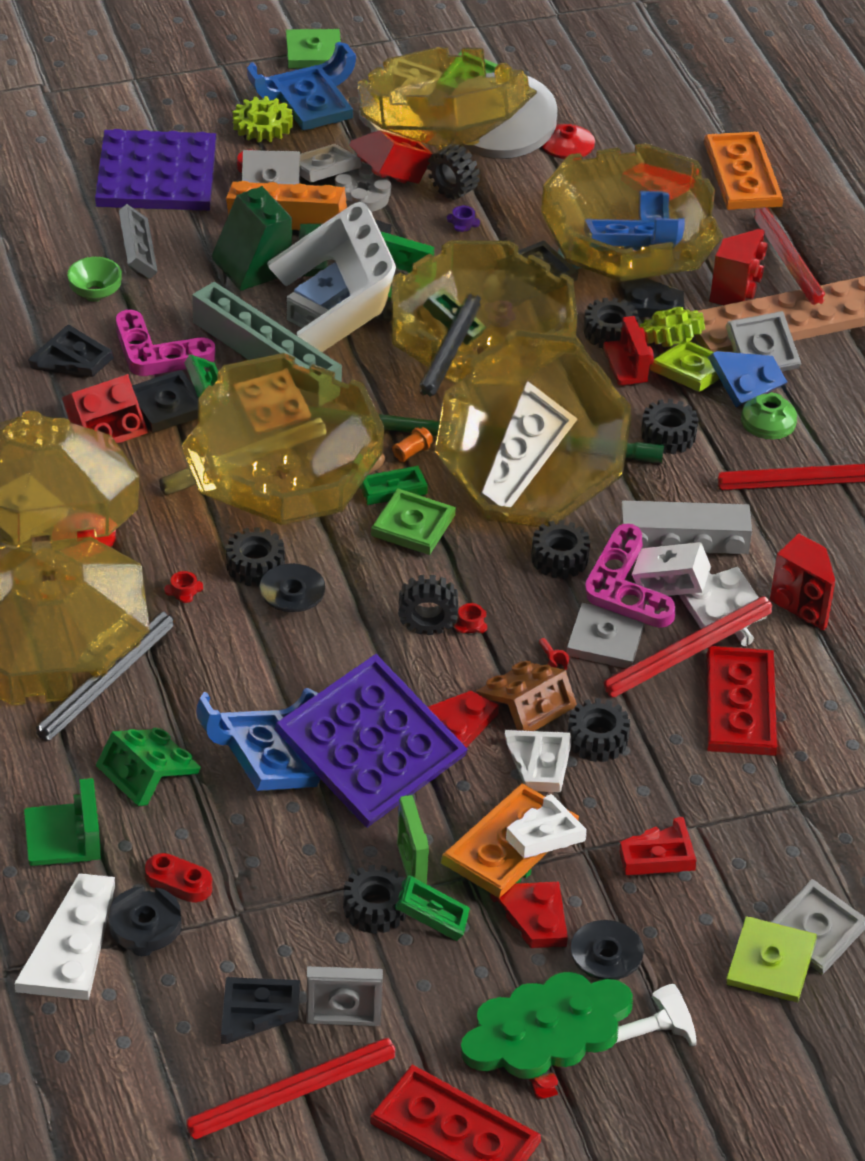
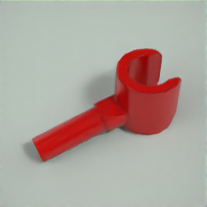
M541 638L539 644L547 654L549 659L548 665L557 668L556 663H560L564 670H567L569 655L563 650L554 651L545 638Z
M553 1072L529 1079L532 1082L535 1096L538 1099L558 1095L554 1087L558 1085V1080Z

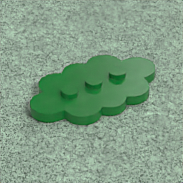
M573 972L555 974L544 985L537 983L523 984L513 991L510 998L497 997L489 999L480 1006L477 1012L478 1027L467 1032L462 1038V1058L473 1069L490 1071L504 1066L511 1075L524 1079L543 1075L551 1065L557 1067L574 1066L582 1060L586 1052H602L614 1046L618 1040V1022L628 1017L632 1011L633 994L630 988L623 982L605 979L590 983L584 976Z

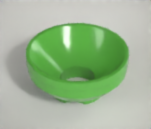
M87 257L73 263L68 270L67 276L72 291L88 301L97 302L112 295L119 289L122 271L113 260L104 257ZM95 286L101 287V289H89V288L95 287Z
M770 392L747 401L741 414V422L748 432L759 438L781 439L790 435L795 430L797 412L794 406L780 394ZM763 404H772V405H776V406H779V407H778V408H767V407L764 406Z

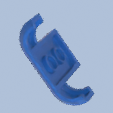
M335 43L333 55L323 64L270 77H264L262 74L258 75L257 66L253 62L247 67L249 82L262 98L268 96L269 101L277 98L282 103H287V108L292 109L293 118L302 131L353 118V108L336 87L350 76L355 67L356 54L348 44Z
M639 191V220L585 219L584 232L591 246H595L596 249L610 250L613 246H624V249L632 251L641 250L642 247L674 248L682 240L685 218H669V193L663 191Z
M305 688L300 698L293 705L283 710L226 713L213 710L209 704L210 696L208 693L204 692L196 708L198 721L214 743L230 747L257 791L318 786L320 778L274 730L278 721L316 696L318 692Z

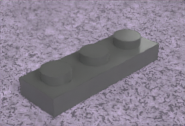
M126 204L119 210L127 264L135 273H141L150 279L158 271L148 218Z

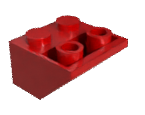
M377 130L351 140L349 144L357 153L356 156L360 158V161L372 167L371 171L381 178L391 176L403 184H406L407 181L419 184L427 170V165L430 164L428 159L433 155L420 141L382 130Z
M756 229L722 240L715 255L709 302L728 305L747 301L748 299L753 300L757 287L755 282L760 283L764 273V266L760 265V261L764 260L768 243L763 242L765 230Z
M128 374L62 397L70 424L90 453L149 433Z
M797 534L777 553L770 601L822 630H825L828 625L836 581L827 549L802 534Z

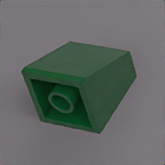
M263 186L238 194L212 253V260L240 291L277 279L278 277L269 269L267 263L292 246V217Z

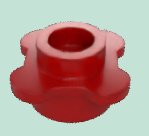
M179 571L173 574L171 584L164 587L166 595L175 596L182 603H190L197 592L203 591V583L197 581L196 576L188 571Z
M475 603L462 605L458 608L455 630L459 633H484L487 630V624L484 622V618L487 615L486 611Z

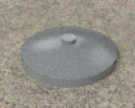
M512 72L487 73L468 80L453 93L447 107L448 127L454 139L461 146L475 154L490 158L519 157L537 150L550 139L557 125V104L550 90L529 76Z

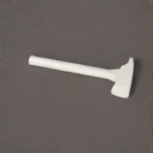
M675 984L666 985L652 993V998L660 1009L658 1013L653 1014L654 1016L618 1026L617 1042L656 1030H672L673 1034L686 1038L690 1046H696L695 1029L690 1013Z

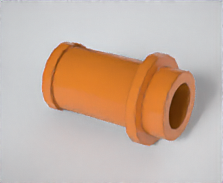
M415 428L412 430L411 435L401 442L394 444L392 450L400 462H405L417 452L428 450L433 442V438L426 428Z

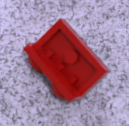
M635 316L623 317L621 339L619 341L605 342L603 347L618 385L648 382L649 366L654 362L653 350L647 346L643 327L639 328Z

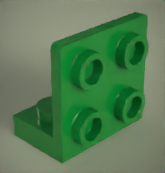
M160 728L112 731L96 763V767L138 806L148 805L162 776L198 774L201 766L192 759V755L170 739V734Z
M93 778L79 779L80 794H73V804L24 809L28 862L30 866L101 860Z

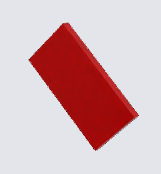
M709 646L706 653L708 751L776 756L774 650Z
M413 1064L370 1116V1124L436 1161H527L541 1143V1134Z

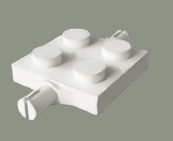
M738 567L713 575L709 572L702 593L679 595L700 628L759 598ZM747 627L735 632L743 646H746V642L749 645L754 640Z

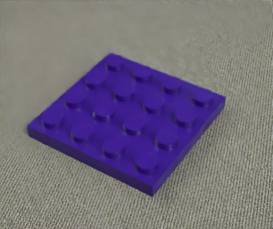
M104 130L95 196L96 207L122 208L128 204L132 208L210 211L216 133Z
M377 654L276 723L274 728L366 828L398 806L400 797L413 795L462 759L468 751L462 742Z

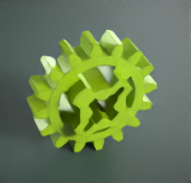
M265 96L263 100H259L257 97H253L252 101L245 99L243 100V105L237 104L236 110H233V129L238 130L239 136L246 134L247 140L257 138V142H261L262 139L272 142L274 137L282 139V133L289 134L290 128L293 127L292 109L287 108V103L279 104V99L277 98L269 101L268 96Z
M674 307L669 310L655 312L652 319H646L644 323L640 324V328L643 327L648 344L655 342L656 344L661 343L662 347H671L675 344L691 341L694 337L693 334H701L702 330H705V323L702 312L698 313V310L690 312L689 309L683 310V307Z

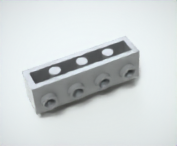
M622 501L619 526L629 523L639 527L642 532V548L701 542L705 553L749 554L752 536L750 504ZM629 537L627 540H622V550H625V545L629 540H633L632 537Z

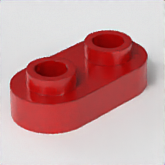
M168 853L155 854L146 861L145 879L151 887L164 889L173 896L192 903L204 901L211 895L213 890L212 875L206 868Z

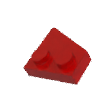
M468 691L428 706V708L467 748L498 715L499 705L473 691Z
M684 817L673 819V826L662 831L657 827L646 830L642 835L632 836L620 841L619 853L625 875L696 871V856Z

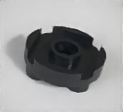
M134 887L118 895L110 907L109 928L112 937L118 944L132 950L137 956H148L153 951L166 947L182 931L180 904L171 893L164 889L155 887V892L143 891V887ZM152 916L153 918L150 922L142 923L139 922L138 917L149 918Z

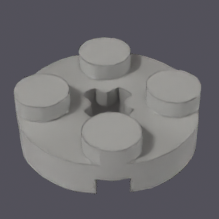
M362 165L359 169L351 170L335 177V187H345L347 207L354 203L362 202L367 205L371 212L382 209L387 205L391 195V182L387 177L381 178L371 171L372 167L370 165Z

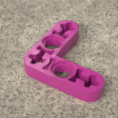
M124 310L116 316V332L129 369L135 375L149 376L186 370L184 362L189 354L211 362L215 361V343L208 338H194L153 345L141 313L135 310ZM131 341H142L143 343H141V344H130L129 342H131ZM168 355H178V356H179L178 358H175V359L166 358V356H168ZM143 356L144 362H141L138 357Z
M629 523L622 524L614 530L586 580L587 599L595 606L653 627H667L675 619V605L671 597L625 580L642 549L643 542L642 532L639 527ZM629 537H632L633 540H629L626 543L625 551H623L622 540H627ZM613 559L623 563L621 568L616 570L607 568L605 564ZM604 577L606 579V590L602 589L599 593L595 592V589L601 588L604 583ZM626 595H635L639 598L636 604L630 606L625 605L621 600ZM661 607L666 608V611L655 614V611H659Z

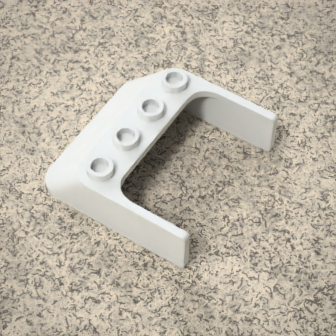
M362 202L350 205L267 263L269 269L285 286H288L320 263L330 259L336 261L351 296L297 332L298 337L321 352H324L383 311L396 269L395 262L370 209Z

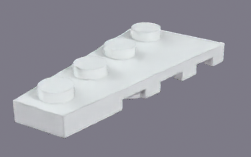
M528 381L522 390L480 494L482 499L503 515H506L577 421L576 417Z
M78 874L15 981V992L89 1000L115 889V877Z

